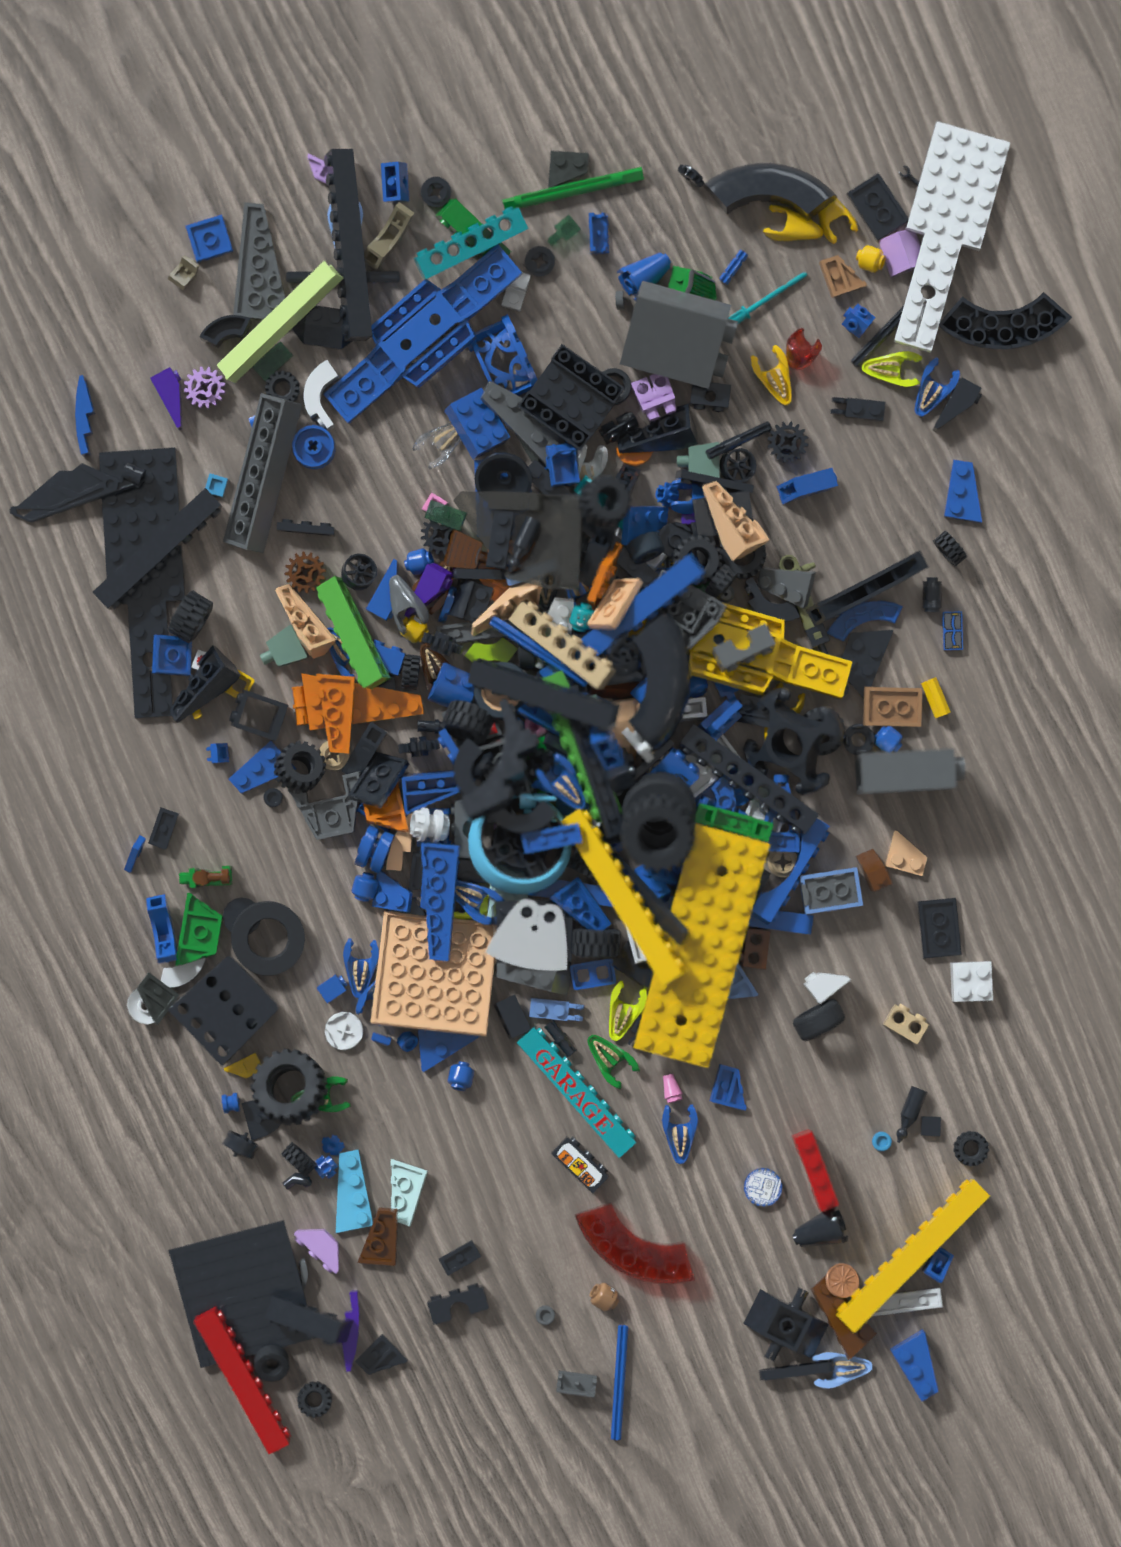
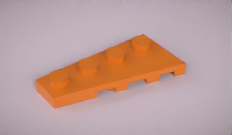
M316 674L329 751L349 754L355 677Z

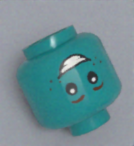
M581 602V605L573 606L569 619L573 629L580 632H587V630L591 629L587 625L595 611L592 609L591 604Z

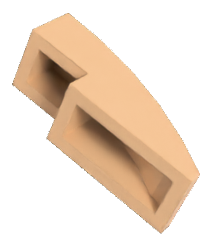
M408 814L406 817L408 832L397 831L388 854L386 870L402 871L403 852H411L412 835L410 834V821L412 814Z

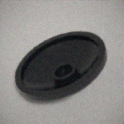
M495 453L483 459L478 465L475 473V487L479 495L489 504L497 507H511L521 503L530 493L532 474L528 465L516 455ZM502 473H507L508 476H507V477H504V476H502L501 474H502Z

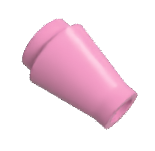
M674 1074L663 1076L664 1098L667 1099V1103L682 1100L681 1095L683 1093Z

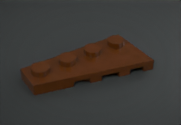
M824 1276L811 1288V1291L821 1310L824 1311L830 1327L833 1328L839 1344L842 1345L846 1353L845 1356L850 1360L877 1333L867 1322L853 1333L836 1316L839 1306L849 1301L846 1298L834 1296L828 1290L826 1276Z

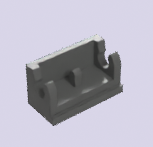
M559 1370L556 1392L595 1398L597 1375Z

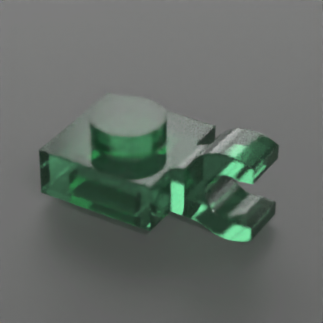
M567 215L554 226L557 232L551 235L547 242L551 247L562 238L567 242L581 231V228L570 215Z

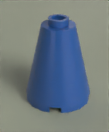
M654 254L620 268L617 273H620L618 280L628 295L633 294L635 296L633 300L636 301L642 281L657 284L670 269L671 260L666 254Z

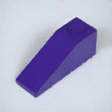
M169 367L150 377L176 427L178 430L183 429L182 396L179 381L182 379L177 370L173 371Z
M436 563L427 564L414 593L422 600L425 606H428L450 588L453 581V573ZM414 607L406 610L404 616L411 617L416 615L417 612Z

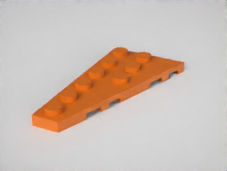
M301 673L309 729L326 728L317 676ZM355 683L352 724L424 714L420 694L381 687L366 689L359 683Z

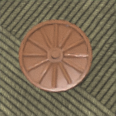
M839 1263L828 1270L826 1285L834 1296L848 1298L858 1289L859 1277L853 1267L848 1264Z

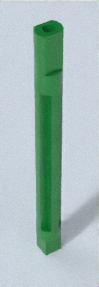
M637 167L502 199L504 209L511 206L513 209L529 207L644 180L642 167Z

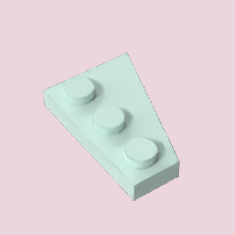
M391 1159V1208L398 1209V1223L411 1226L428 1170Z

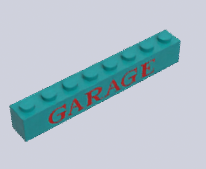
M533 1027L517 1041V1044L620 1158L636 1144L634 1140L636 1135L629 1128L625 1130L621 1125L623 1123L621 1118L617 1114L613 1116L609 1112L611 1107L604 1099L600 1101L596 1097L598 1093L591 1085L589 1087L583 1082L585 1078L579 1071L574 1072L570 1068L573 1064L566 1056L562 1058L557 1053L560 1051L553 1042L549 1044L546 1041L545 1037L547 1035L540 1027L538 1029Z

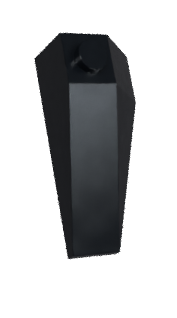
M689 404L676 407V412L669 415L664 412L665 416L660 419L649 421L650 424L642 429L637 427L633 432L621 436L618 439L619 453L682 450L698 445L697 430Z
M214 645L199 660L197 665L200 667L194 676L190 675L188 687L180 692L170 709V713L177 723L227 691L241 676L236 666Z

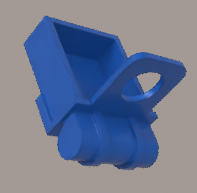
M563 443L546 446V454L548 456L545 458L547 469H549L551 487L577 485L580 482L576 458L577 452H575L576 448L571 444Z

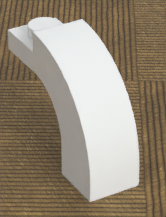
M326 360L309 375L304 388V404L310 418L312 419L318 415L319 417L316 420L323 428L326 427L329 431L335 426L322 408L321 395L324 389L339 377L328 360Z

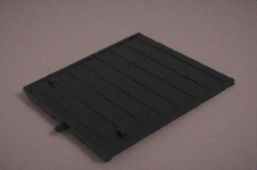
M284 1220L168 1250L201 1368L215 1365L217 1362L194 1320L197 1316L215 1306L218 1310L223 1311L226 1317V1325L233 1329L236 1336L234 1337L237 1344L240 1343L245 1351L244 1357L257 1354L262 1347L267 1345L284 1347L312 1340L305 1337L303 1332H291L287 1330V1326L282 1324L281 1327L270 1324L271 1320L265 1319L272 1296L279 1295L303 1304L302 1307L307 1305Z

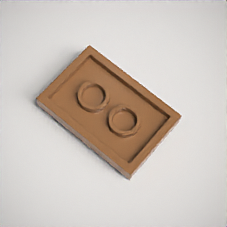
M864 687L863 725L921 727L922 688Z

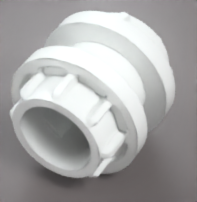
M421 808L420 811L416 810L413 812L410 821V834L416 837L417 841L423 842L426 837H430L431 843H438L439 840L444 841L449 831V817L443 814L442 810H435L433 814H429L428 808Z

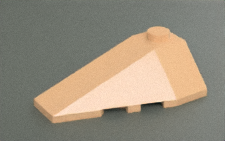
M717 481L702 487L721 543L732 561L745 557L770 540L756 520L751 521L745 515L746 510L743 507H737L733 503V497Z
M529 579L512 585L472 624V636L491 628L489 624L494 616L503 621L510 619L521 601H532L538 605L542 587L541 583Z

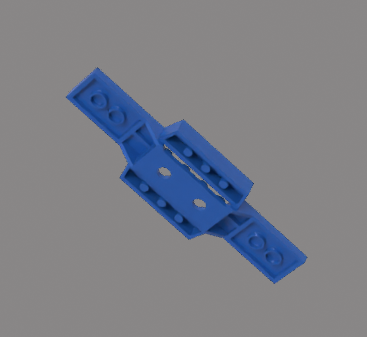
M497 244L460 277L443 289H440L428 279L423 280L371 325L375 348L365 359L324 393L325 397L349 424L403 377L420 388L477 339L469 320L523 273ZM434 314H438L441 317V321L437 325H433L430 322V318ZM456 323H460L454 330H452L447 336H445L440 342H438L433 348H431L426 354H424L418 361H416L411 367H409L406 370V366L409 365L415 358H417L422 352H424L429 346H431L436 340H438ZM405 339L410 340L412 343L409 350L401 348V342Z

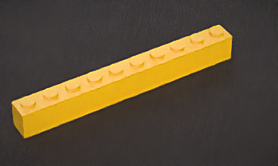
M578 809L561 821L562 825L579 823L583 842L575 844L662 985L671 983L686 973L684 970L686 968L685 964L680 958L677 959L675 956V948L670 941L667 942L665 940L663 929L660 925L655 924L653 920L655 917L649 908H645L642 895L639 892H635L632 887L634 886L632 879L629 876H625L622 871L624 869L622 863L618 859L615 860L612 855L614 852L609 843L605 844L602 839L603 833L598 826L595 827L592 823L593 817L590 812Z
M966 1179L959 1186L960 1190L956 1194L952 1193L945 1200L947 1203L942 1208L939 1206L932 1213L933 1217L929 1221L925 1220L918 1227L920 1231L916 1235L911 1234L905 1240L906 1245L902 1249L900 1247L891 1254L893 1258L888 1263L886 1261L878 1267L879 1272L875 1276H869L864 1282L866 1285L861 1290L859 1288L855 1290L850 1296L852 1299L848 1303L844 1302L839 1306L836 1316L853 1333L990 1197L974 1179L969 1181Z

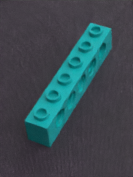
M512 206L502 211V215L498 217L492 215L485 219L486 223L480 226L476 223L468 227V232L462 234L460 231L452 235V240L446 243L442 240L435 243V248L429 251L426 248L417 252V257L413 259L422 278L426 280L529 229L520 209H513ZM502 220H506L509 224L508 229L505 231L500 228ZM485 228H489L492 232L489 239L483 236ZM469 236L473 237L475 241L471 248L466 245V239ZM451 245L457 247L458 251L455 256L449 254L448 249ZM435 253L440 256L438 264H434L431 261V257Z

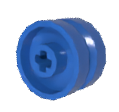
M305 426L297 432L292 443L296 459L305 468L312 470L322 469L334 459L336 451L335 442L330 433L321 426ZM317 445L318 449L316 451L311 450V446Z
M369 825L358 847V854L354 864L364 868L367 866L369 859L372 858L370 871L380 874L395 835L384 832L380 840L377 841L379 829Z

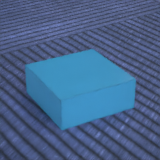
M209 473L205 488L212 495L223 497L228 478Z

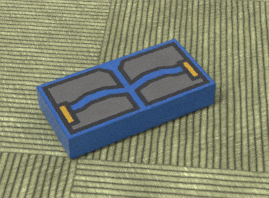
M962 611L942 612L943 650H963Z

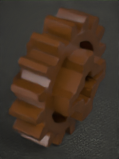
M303 551L300 557L296 553L295 560L289 558L291 565H285L289 572H285L284 575L290 577L286 581L287 583H293L292 589L298 587L299 593L302 589H305L307 594L310 588L315 592V586L321 585L319 581L326 579L322 576V573H326V569H321L324 562L318 563L320 557L316 556L313 558L312 552L306 556V553ZM303 560H310L314 564L307 565ZM297 564V572L293 574V568ZM303 568H306V570L310 569L308 577L301 575ZM318 571V576L316 580L313 581V575L315 572ZM304 580L308 585H301L296 581Z

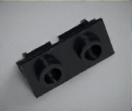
M632 411L629 413L625 412L617 417V425L610 421L601 426V429L598 431L606 445L617 441L621 436L631 433L639 427L637 418Z

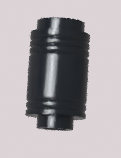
M927 577V581H923L924 612H940V608H942V581H938V577Z

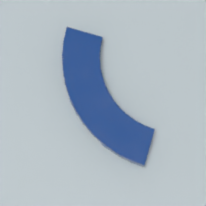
M888 601L861 603L841 614L830 626L827 634L844 642L854 628L865 622L882 620L895 624L903 606Z

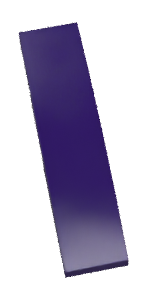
M358 1290L349 1292L352 1310L345 1312L346 1319L354 1320L347 1342L342 1343L346 1372L351 1371L360 1330Z

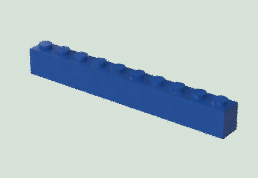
M692 553L687 555L634 597L616 629H593L581 639L583 641L582 644L586 648L589 646L598 652L597 656L602 653L606 655L607 648L617 636L624 631L630 632L633 629L635 632L643 626L642 621L646 618L649 620L654 618L658 614L657 610L663 606L665 609L674 602L672 600L674 596L678 594L680 597L689 590L687 586L692 582L694 585L703 579L702 575L706 571ZM577 650L575 653L576 660H579L581 657L580 650ZM547 665L540 671V674L545 678L559 671L551 665Z

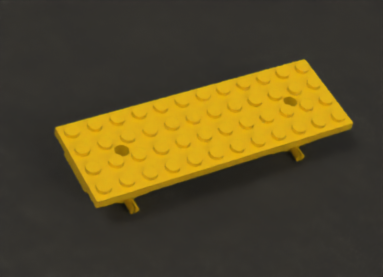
M695 824L694 847L690 851V856L684 861L671 908L673 914L690 932L685 943L681 946H678L666 932L664 935L667 942L670 941L675 948L674 954L677 959L680 958L685 964L686 968L684 970L686 973L663 986L654 972L634 1048L709 1068L770 844Z

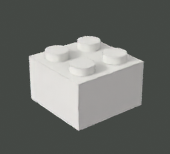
M990 961L950 963L953 1002L993 1000Z

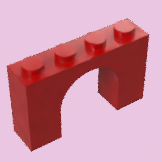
M807 1129L791 1135L796 1151L808 1176L818 1209L824 1211L839 1205L812 1131Z

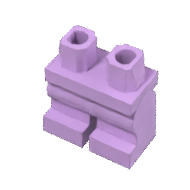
M657 374L649 376L653 388H651L647 377L631 383L643 414L646 413L650 422L660 418L657 411L658 408L664 407L667 415L676 412L675 396L669 379Z

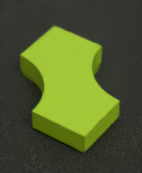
M504 638L490 645L475 641L464 656L471 662L479 658L487 661L509 662L518 649Z

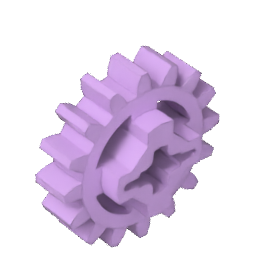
M200 367V372L194 369L193 376L187 375L190 379L189 382H184L188 386V388L184 389V392L189 393L186 398L188 400L193 399L192 405L199 403V408H202L204 404L209 409L211 403L217 406L216 400L222 401L223 399L220 397V394H225V391L221 388L225 387L226 384L220 383L223 379L222 375L217 377L218 371L215 370L211 373L210 367L206 371H204L203 367ZM203 375H207V376H210V377H212V378H210V379L208 380V379H203L202 376H203ZM196 380V388H194L192 391L193 383ZM202 384H205L206 386L209 385V386L207 387L208 391L205 392L204 390H201V389H202V386H201V385H202ZM217 385V392L213 395V389ZM204 396L208 400H200L197 397Z

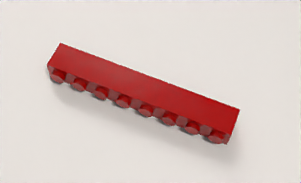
M215 1306L197 1316L194 1323L268 1455L289 1445L291 1433L287 1427L282 1425V1417L279 1411L274 1410L272 1407L273 1401L268 1393L265 1394L262 1387L264 1386L261 1379L254 1375V1367L251 1361L245 1359L243 1355L245 1351L240 1343L237 1344L234 1337L236 1336L233 1329L226 1325V1317L223 1311L218 1310Z

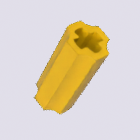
M937 677L921 683L935 719L951 713Z

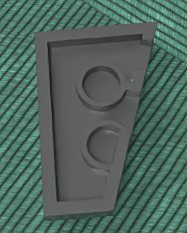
M762 568L757 586L797 606L805 608L808 606L816 572Z

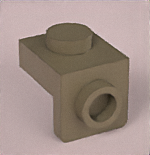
M184 255L179 265L169 275L168 280L184 290L197 275L199 265L193 259Z

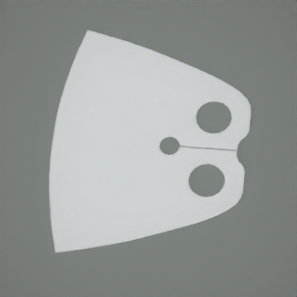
M521 900L513 907L500 925L485 953L519 967L536 970H567V941L561 909L556 905L546 904L545 906H540L533 900ZM525 906H529L533 910V914L529 918L521 916V909ZM548 911L555 913L556 918L552 923L544 921V914ZM533 925L538 926V930L535 932L531 930Z

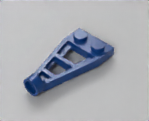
M774 775V782L776 784H785L782 788L791 794L789 775ZM770 811L766 812L764 820L773 823L776 815ZM791 811V818L797 820L795 811ZM790 825L786 833L772 831L769 842L760 840L770 844L768 852L799 853L800 835L794 833L790 829Z

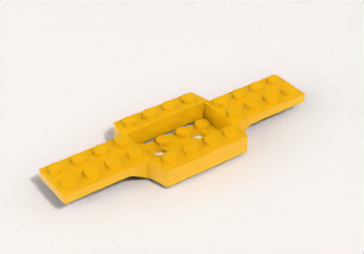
M723 603L727 608L718 624L687 652L691 665V675L762 696L773 679L842 699L852 661L800 647L785 640L784 620L726 603ZM646 619L642 621L643 626L635 632L632 629L628 632L629 638H632V635L638 636L645 629ZM763 624H766L776 643L772 653L766 656L761 654L755 657L756 660L746 664L763 669L767 673L739 665L732 672L727 670L721 672L715 658L698 654L701 651L713 655V647L718 646L714 643L713 637L718 634L724 637V642L731 640L737 649L745 650L750 647L746 637L748 631Z

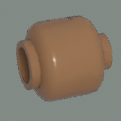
M606 1283L596 1284L589 1294L591 1303L604 1312L614 1309L619 1302L617 1290Z

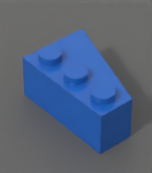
M453 770L403 774L401 777L405 815L459 793L455 785Z
M921 1329L890 1348L918 1397L921 1401H924L937 1393L938 1388L925 1331Z

